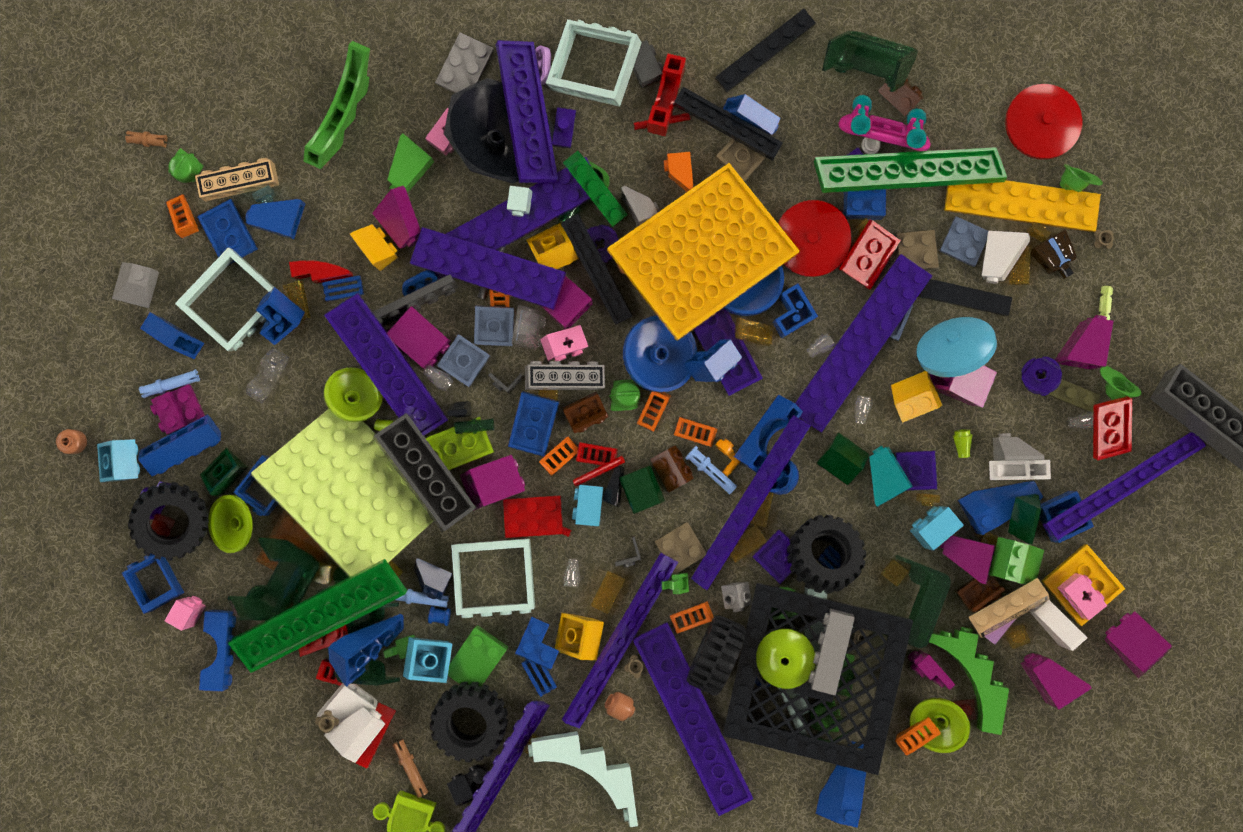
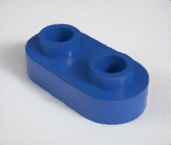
M426 270L406 280L402 285L403 295L406 296L437 281V274Z

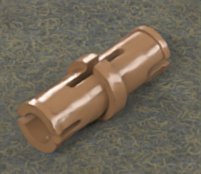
M148 131L143 133L126 132L127 135H130L125 136L127 143L143 144L145 147L152 145L166 148L167 144L164 141L167 142V135L151 134Z

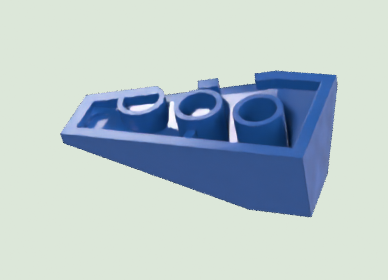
M1028 481L974 491L959 499L958 502L976 534L984 535L1011 519L1015 497L1037 494L1040 500L1043 498V495L1035 481Z
M402 614L345 635L328 647L329 661L346 687L366 671L364 667L371 659L375 661L379 657L378 653L383 646H389L404 629Z
M837 765L819 794L816 814L838 824L858 828L866 772Z

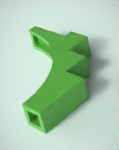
M354 41L349 44L344 71L334 100L320 127L306 144L303 162L322 169L342 147L344 131L354 121L357 103L368 91L369 77L367 76L370 48Z
M962 626L961 630H954V636H952L953 633L941 631L940 634L933 633V629L922 627L921 630L916 629L915 638L943 648L965 670L976 696L978 709L977 728L982 732L1001 735L1009 688L1004 686L1001 681L991 680L994 661L988 659V655L976 653L979 635L974 633L972 628Z

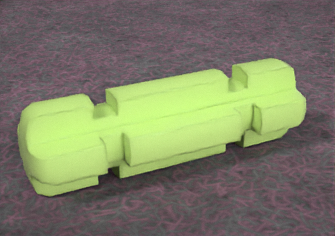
M1102 286V296L1100 297L1099 304L1100 314L1098 315L1106 316L1107 320H1110L1108 314L1111 312L1112 298L1110 296L1113 294V288L1111 286Z

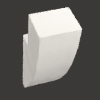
M1050 460L989 461L990 480L1051 479Z

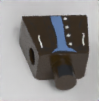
M1066 230L1061 231L1029 251L1048 274L1058 270L1062 278L1065 279L1074 273L1068 263L1075 260L1077 255Z

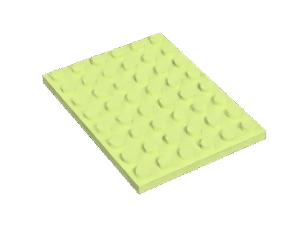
M328 409L251 472V476L351 577L383 559H386L389 563L434 521L373 439L375 433L363 421L350 422L343 420Z

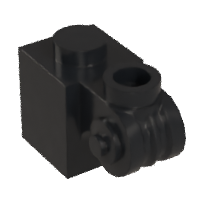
M479 764L470 767L469 773L465 775L460 773L451 778L452 781L447 783L456 806H463L474 800L472 797L476 791L474 788L475 783H484L482 780L487 771L482 769Z

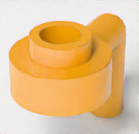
M719 439L715 446L732 460L722 471L728 477L740 462L734 457L735 453L732 449L734 445L727 439H724V441Z

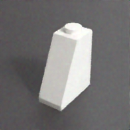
M988 231L982 277L986 282L998 283V281L1006 279L1030 242L1029 234Z
M1050 600L1029 611L1061 647L1073 651L1087 639Z
M352 682L347 687L342 683L317 713V717H321L324 711L330 710L332 715L338 718L339 723H341L362 707L370 711L372 708L376 709L378 701Z
M362 707L339 723L338 726H335L329 733H325L324 736L343 757L355 763L384 727L385 723L380 719L382 715L373 708L370 711Z

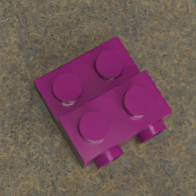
M191 384L151 399L153 403L150 405L151 411L154 415H158L161 421L158 423V426L167 435L205 416Z
M914 650L908 655L907 658L912 663L910 668L921 678L926 677L941 688L946 687L949 690L955 686L954 682L929 654L922 650Z

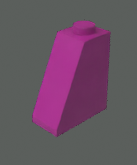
M404 186L393 188L387 193L372 214L400 249L406 246L412 247L417 243L421 229L406 188Z
M954 535L941 544L940 548L943 549L945 556L980 583L987 584L995 545Z

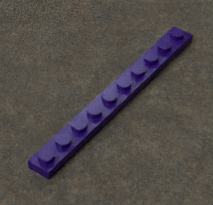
M792 416L691 577L703 589H709L811 425L798 417Z
M1191 431L1043 525L1055 542L1198 452L1206 445L1200 437Z
M660 553L563 716L562 720L564 723L580 729L661 593L662 581H668L678 562L675 559Z

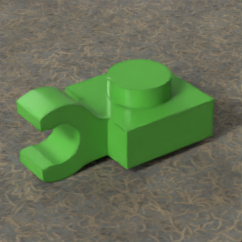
M688 573L672 574L671 581H662V590L671 589L673 594L689 592Z
M415 635L395 640L396 646L385 649L383 651L384 657L388 658L399 654L400 659L406 658L409 637L415 638Z

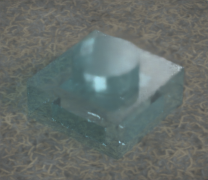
M269 185L252 193L255 201L259 204L270 203L273 201V197L277 196L274 189Z

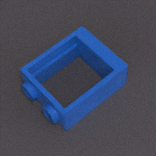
M267 455L260 457L234 491L246 505L247 503L251 505L253 512L259 516L270 515L278 505V502L273 498L266 507L246 492L255 480L251 476V472L270 458Z
M151 553L149 556H144V561L140 563L136 561L127 566L128 570L122 572L144 614L159 608L184 593L166 558L154 559L155 555ZM157 562L171 590L150 601L135 573Z

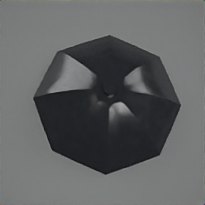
M486 78L452 94L444 135L464 164L472 172L513 184L518 182L519 178L502 82ZM547 117L551 141H553L554 125Z

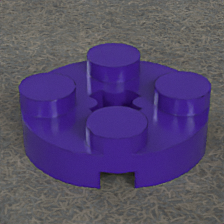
M606 225L589 228L588 232L594 243L604 240L605 247L598 249L604 262L611 261L613 258L607 251V248L619 240L616 232Z
M1050 357L1033 358L1022 368V382L1025 388L1034 394L1046 396L1056 390L1062 381L1061 368ZM1038 373H1046V378L1038 379Z

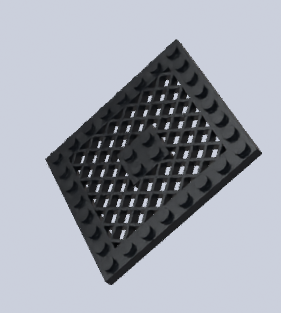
M757 582L723 736L878 775L913 619ZM771 607L778 608L771 612ZM830 608L854 615L853 627L855 628L851 630V634L859 630L864 639L855 644L850 637L849 641L852 646L847 648L846 654L855 649L860 658L850 663L845 655V661L848 665L842 668L841 674L851 669L855 677L846 682L843 676L840 675L843 684L837 687L836 696L813 690L811 683L808 682L809 679L801 686L793 689V693L799 695L792 699L786 691L788 689L781 688L773 694L767 687L770 683L764 682L756 663L758 646L767 634L789 623L792 630L798 632L808 628L813 635L808 640L810 642L816 640L818 643L820 632L815 634L811 625L820 621L825 628L826 625L823 624L825 613H829ZM784 610L795 612L796 614L789 618ZM781 611L786 620L777 625L772 616ZM804 615L816 618L808 623ZM801 616L805 625L796 630L791 621ZM770 619V621L774 625V628L766 632L768 621ZM862 629L874 631V633L866 636ZM881 633L888 635L887 641ZM879 635L884 643L874 649L869 640ZM867 642L871 651L862 656L857 647ZM885 648L883 659L881 660L877 652ZM875 654L879 663L870 668L865 659ZM863 662L867 670L858 675L853 666ZM881 667L877 679L873 671ZM870 673L875 682L866 687L861 678ZM757 676L761 685L754 688V683ZM859 681L863 689L853 694L849 686ZM876 687L873 699V697L869 693V690ZM764 688L769 696L760 701L756 692ZM846 688L851 696L841 701L837 693ZM784 693L788 701L779 706L775 697ZM866 693L871 701L861 706L857 697ZM753 696L757 704L749 708L751 697ZM806 696L816 698L818 700L814 701L813 703H810ZM835 696L839 703L829 708L826 701L832 702ZM803 697L808 706L798 710L794 702ZM772 700L776 708L767 713L763 704ZM854 700L859 708L849 713L845 705ZM822 702L827 711L818 715L813 707ZM791 705L796 713L787 718L782 709ZM872 706L870 717H868L864 710ZM760 707L764 716L756 720L751 712ZM842 707L846 716L837 720L833 712ZM811 710L815 718L806 723L801 714ZM779 712L784 720L775 725L771 716ZM862 712L866 720L857 725L852 717ZM830 714L834 723L825 727L821 719ZM747 715H749L752 721L746 720ZM799 717L803 725L794 730L790 721ZM767 719L771 726L761 724V722ZM850 719L854 728L845 732L840 724ZM818 721L823 730L813 734L809 726ZM787 724L791 731L781 729L780 727ZM868 725L864 737L860 729ZM838 727L842 735L833 740L828 731ZM806 729L810 736L801 734L799 732ZM857 731L862 739L852 744L848 736ZM823 734H826L829 740L821 739L818 737L822 736ZM843 739H846L849 745L841 744L838 742H840Z

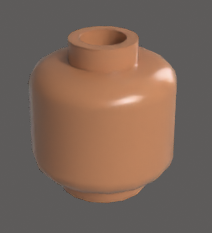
M66 429L58 434L56 445L65 454H78L87 446V439L84 433L79 430Z
M620 692L610 694L605 702L607 714L620 721L632 717L635 711L633 699Z

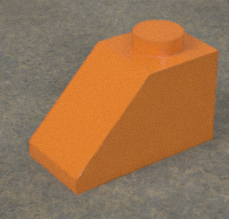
M690 152L667 154V160H664V172L668 171V177L688 192L693 188Z

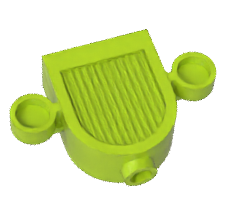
M401 790L396 796L393 808H390L387 803L380 802L373 809V816L377 820H384L389 817L387 832H427V830L429 832H445V826L442 822H430L437 804L436 802L421 797L417 798L416 795Z

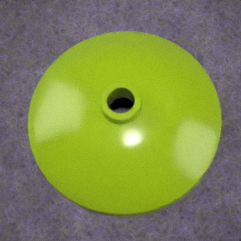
M343 368L336 371L328 378L324 387V399L327 407L334 415L346 421L360 422L367 420L377 413L382 404V394L366 372L359 368ZM348 398H353L354 402H350Z
M224 495L219 497L213 503L209 512V532L213 542L220 550L226 553H236L243 550L251 538L253 530L252 515L246 503L238 496Z
M778 629L767 634L760 642L756 653L757 667L762 677L771 685L782 689L796 688L804 684L809 679L811 671H814L815 663H813L815 650L807 637L800 632L792 629ZM787 658L789 663L783 664L781 659Z
M929 698L915 706L910 716V727L929 717L941 732L940 735L923 745L925 748L938 753H950L959 750L965 745L970 734V723L967 715L958 705L943 698ZM941 717V718H943V719H945V720H944V721H940L938 718ZM925 725V730L928 732V734H930L931 732Z

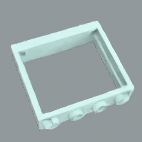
M567 19L546 84L551 90L620 107L642 42L638 35L631 33L630 30L624 32L615 27L605 28L597 23L586 24L579 19L578 21ZM576 34L629 46L614 91L561 79Z
M229 247L175 304L227 351H236L243 345L242 340L246 336L250 337L257 330L255 326L259 322L263 323L267 320L265 317L256 312L228 342L189 307L233 260L268 292L274 288L260 273Z
M530 538L451 545L456 615H462V618H471L473 614L481 613V617L492 616V612H500V615H510L512 611L518 610L520 614L531 613V609L535 608ZM524 547L528 603L463 608L459 552Z

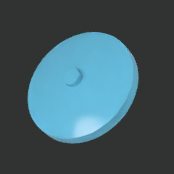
M973 317L953 318L937 324L922 336L917 345V357L922 368L932 375L939 377L966 375L979 369L991 359L997 347L996 335L993 328L981 319Z

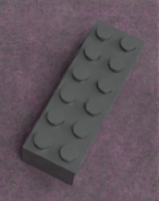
M1182 364L1166 371L1150 399L1239 469L1243 470V412Z
M407 413L374 435L373 439L441 532L446 531L476 509L475 505Z

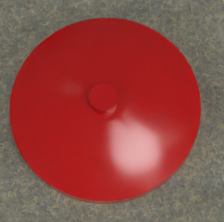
M1051 84L1030 86L1021 91L1012 100L1007 109L1005 118L1007 135L1016 149L1028 157L1040 160L1059 157L1074 146L1081 134L1082 113L1080 107L1070 93L1058 86Z
M808 200L792 206L780 218L778 225L800 251L784 264L790 271L804 277H819L831 273L843 263L851 246V229L846 217L838 208L824 201Z

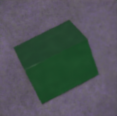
M838 432L817 461V464L846 485H849L863 470L870 454Z
M226 447L200 474V477L212 496H219L248 467Z
M651 465L619 478L633 514L665 501Z
M1031 494L1015 497L1008 533L1028 544H1033L1041 511L1039 495Z

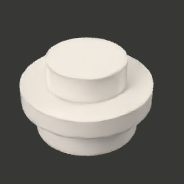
M866 137L861 143L862 150L866 154L877 153L881 146L880 141Z

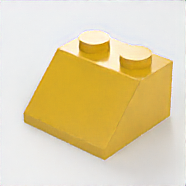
M560 223L526 239L538 264L559 269L578 259L573 245Z
M372 224L350 233L372 265L379 271L398 258L395 254L398 250L391 242L388 244L385 241L386 234L380 227L376 229Z
M927 371L891 385L894 404L902 423L943 406Z
M561 613L555 649L559 650L560 653L579 660H597L604 622L593 618Z

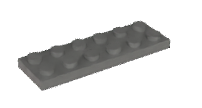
M447 275L372 313L382 327L387 326L386 322L392 319L398 321L411 306L418 311L421 309V305L425 303L430 305L439 300L438 297L444 294L449 296L455 293L458 285L451 275Z

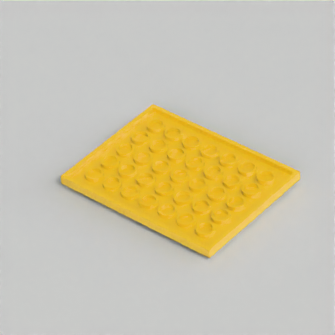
M730 163L607 248L615 262L677 341L800 252Z

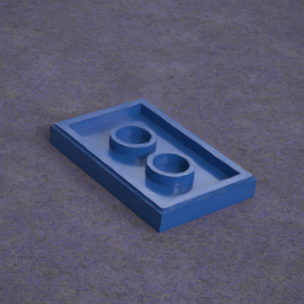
M232 199L197 216L218 257L228 247L233 249L242 258L258 250Z
M522 391L508 447L544 457L560 401Z

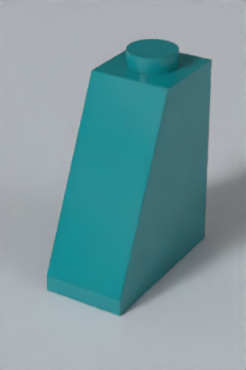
M883 446L873 450L874 455L869 457L874 500L877 507L913 487L890 448H883Z

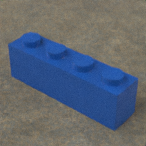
M207 414L139 450L138 460L151 476L162 474L171 466L179 465L190 456H196L209 446L217 445L221 441V432Z

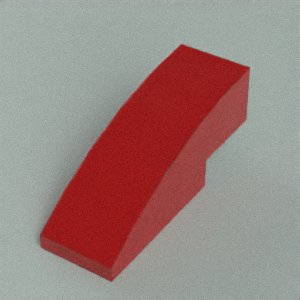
M289 262L291 277L296 280L311 277V280L317 284L353 277L351 271L327 262Z
M380 702L375 710L382 715L380 719L385 725L355 762L366 769L370 766L396 710Z

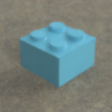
M135 439L112 440L97 444L100 482L125 481L138 478L140 466L137 463L138 446L135 444Z
M579 485V488H575L574 500H578L577 508H573L572 519L576 520L575 524L600 525L603 487Z
M934 506L926 512L928 516L923 520L919 518L912 524L913 528L910 532L925 549L935 550L964 525L949 507Z
M409 637L403 677L408 680L447 683L452 643L442 640Z

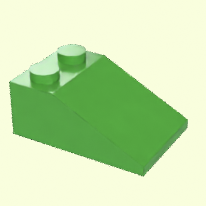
M998 537L989 575L1026 585L1038 578L1044 550L1018 541Z
M477 625L449 664L448 676L459 684L461 682H468V685H471L474 681L479 682L478 686H482L508 649V646Z

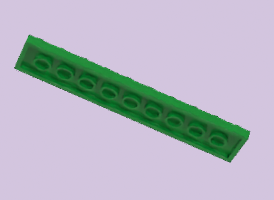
M997 147L815 157L814 160L822 193L1005 182L1007 179Z
M383 559L232 638L228 644L250 673L405 595L408 590L386 559Z

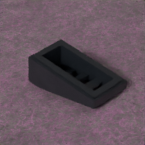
M469 401L452 403L447 411L448 416L452 418L470 417L472 415L471 403Z
M615 467L602 498V501L617 507L620 506L622 484L619 478L624 476V467Z

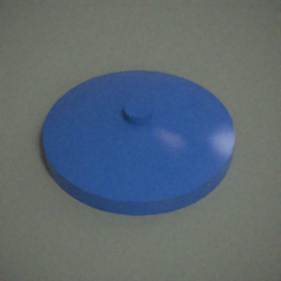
M782 266L723 309L739 316H753L768 310L777 301L783 289L784 272Z
M655 315L639 321L629 331L623 346V360L628 374L639 386L652 392H668L678 389L692 376L684 363L697 352V346L691 332L677 341L660 318Z

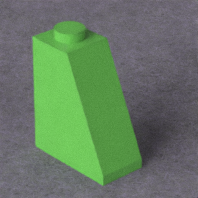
M403 133L400 136L387 180L391 184L390 189L404 186L408 193L434 161L432 157Z

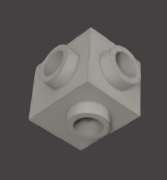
M736 582L721 586L725 609H733V612L744 611V607L752 605L748 582Z

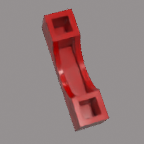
M667 54L658 94L654 105H652L647 122V132L666 137L674 109L673 104L677 98L685 71V57Z

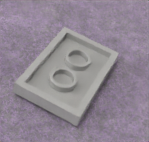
M459 33L435 83L457 93L479 82L494 52V48Z

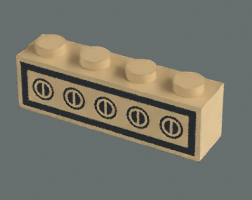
M268 158L258 159L254 163H239L236 167L224 166L218 171L206 170L202 171L200 175H195L199 198L205 202L279 186L275 163Z
M1036 578L968 618L980 638H983L1050 600L1049 594L1039 579Z

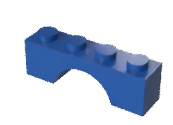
M778 395L734 457L757 473L768 456L767 444L772 435L778 430L785 428L793 415L799 418L803 411L792 401Z
M208 610L204 613L203 631L211 635L217 644V657L211 666L200 671L199 690L224 691L232 683V675L229 674V670L233 665L234 658L231 655V647L228 642L235 637L232 635V628L236 625V616H233V611Z

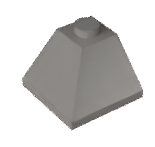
M626 186L621 187V197L637 227L660 211L657 203H653L649 197Z
M122 262L112 299L149 308L159 272L152 268Z
M1011 433L999 434V437L993 438L994 461L1044 460L1043 454L1020 438L1011 437Z

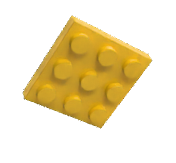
M1083 544L1041 581L1079 626H1083L1089 620L1081 618L1057 588L1074 573L1086 575L1092 581L1091 586L1094 590H1098L1105 599L1103 601L1106 604L1110 603L1125 590L1124 586L1087 544Z

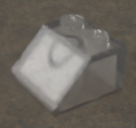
M518 305L512 338L514 347L537 351L538 347H542L540 339L543 336L540 333L541 328H545L546 317H543V311Z

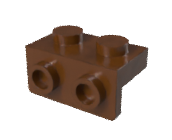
M895 72L878 92L906 117L924 98L921 95L923 92L915 85L912 87L907 82L909 79L900 72L898 74Z
M597 391L562 408L574 433L584 432L588 427L600 424L609 417Z
M675 445L650 459L668 493L694 479L690 467L686 465L681 451Z
M989 575L987 584H982L973 578L955 592L969 611L978 612L984 609L989 601L1000 598L1002 596L1001 592L1005 588L999 585L993 576Z

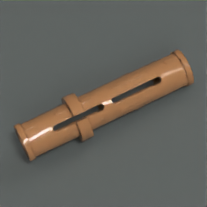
M404 739L399 740L401 749L397 742L393 743L392 746L400 759L398 761L399 764L403 766L413 786L417 798H420L422 793L419 788H421L424 795L429 791L413 761V755L409 753Z

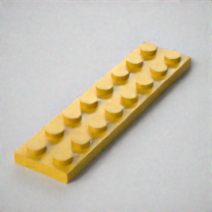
M1007 180L999 183L947 186L944 211L1096 232L1101 194L1083 191L1076 192L1074 190Z

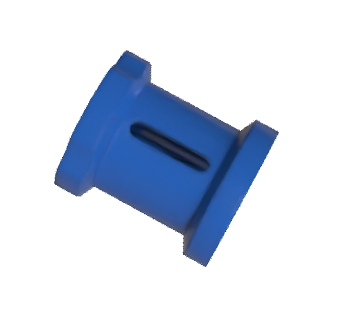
M431 606L428 623H443L445 626H448L451 609H435L434 606Z

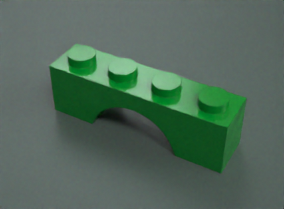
M578 150L563 162L612 226L628 215Z

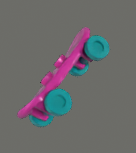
M866 95L857 96L853 100V112L840 118L838 123L839 128L845 133L907 147L916 151H927L931 145L929 138L923 130V125L926 123V113L922 109H912L907 114L908 125H905L899 121L874 115L869 116L868 113L872 108V101Z

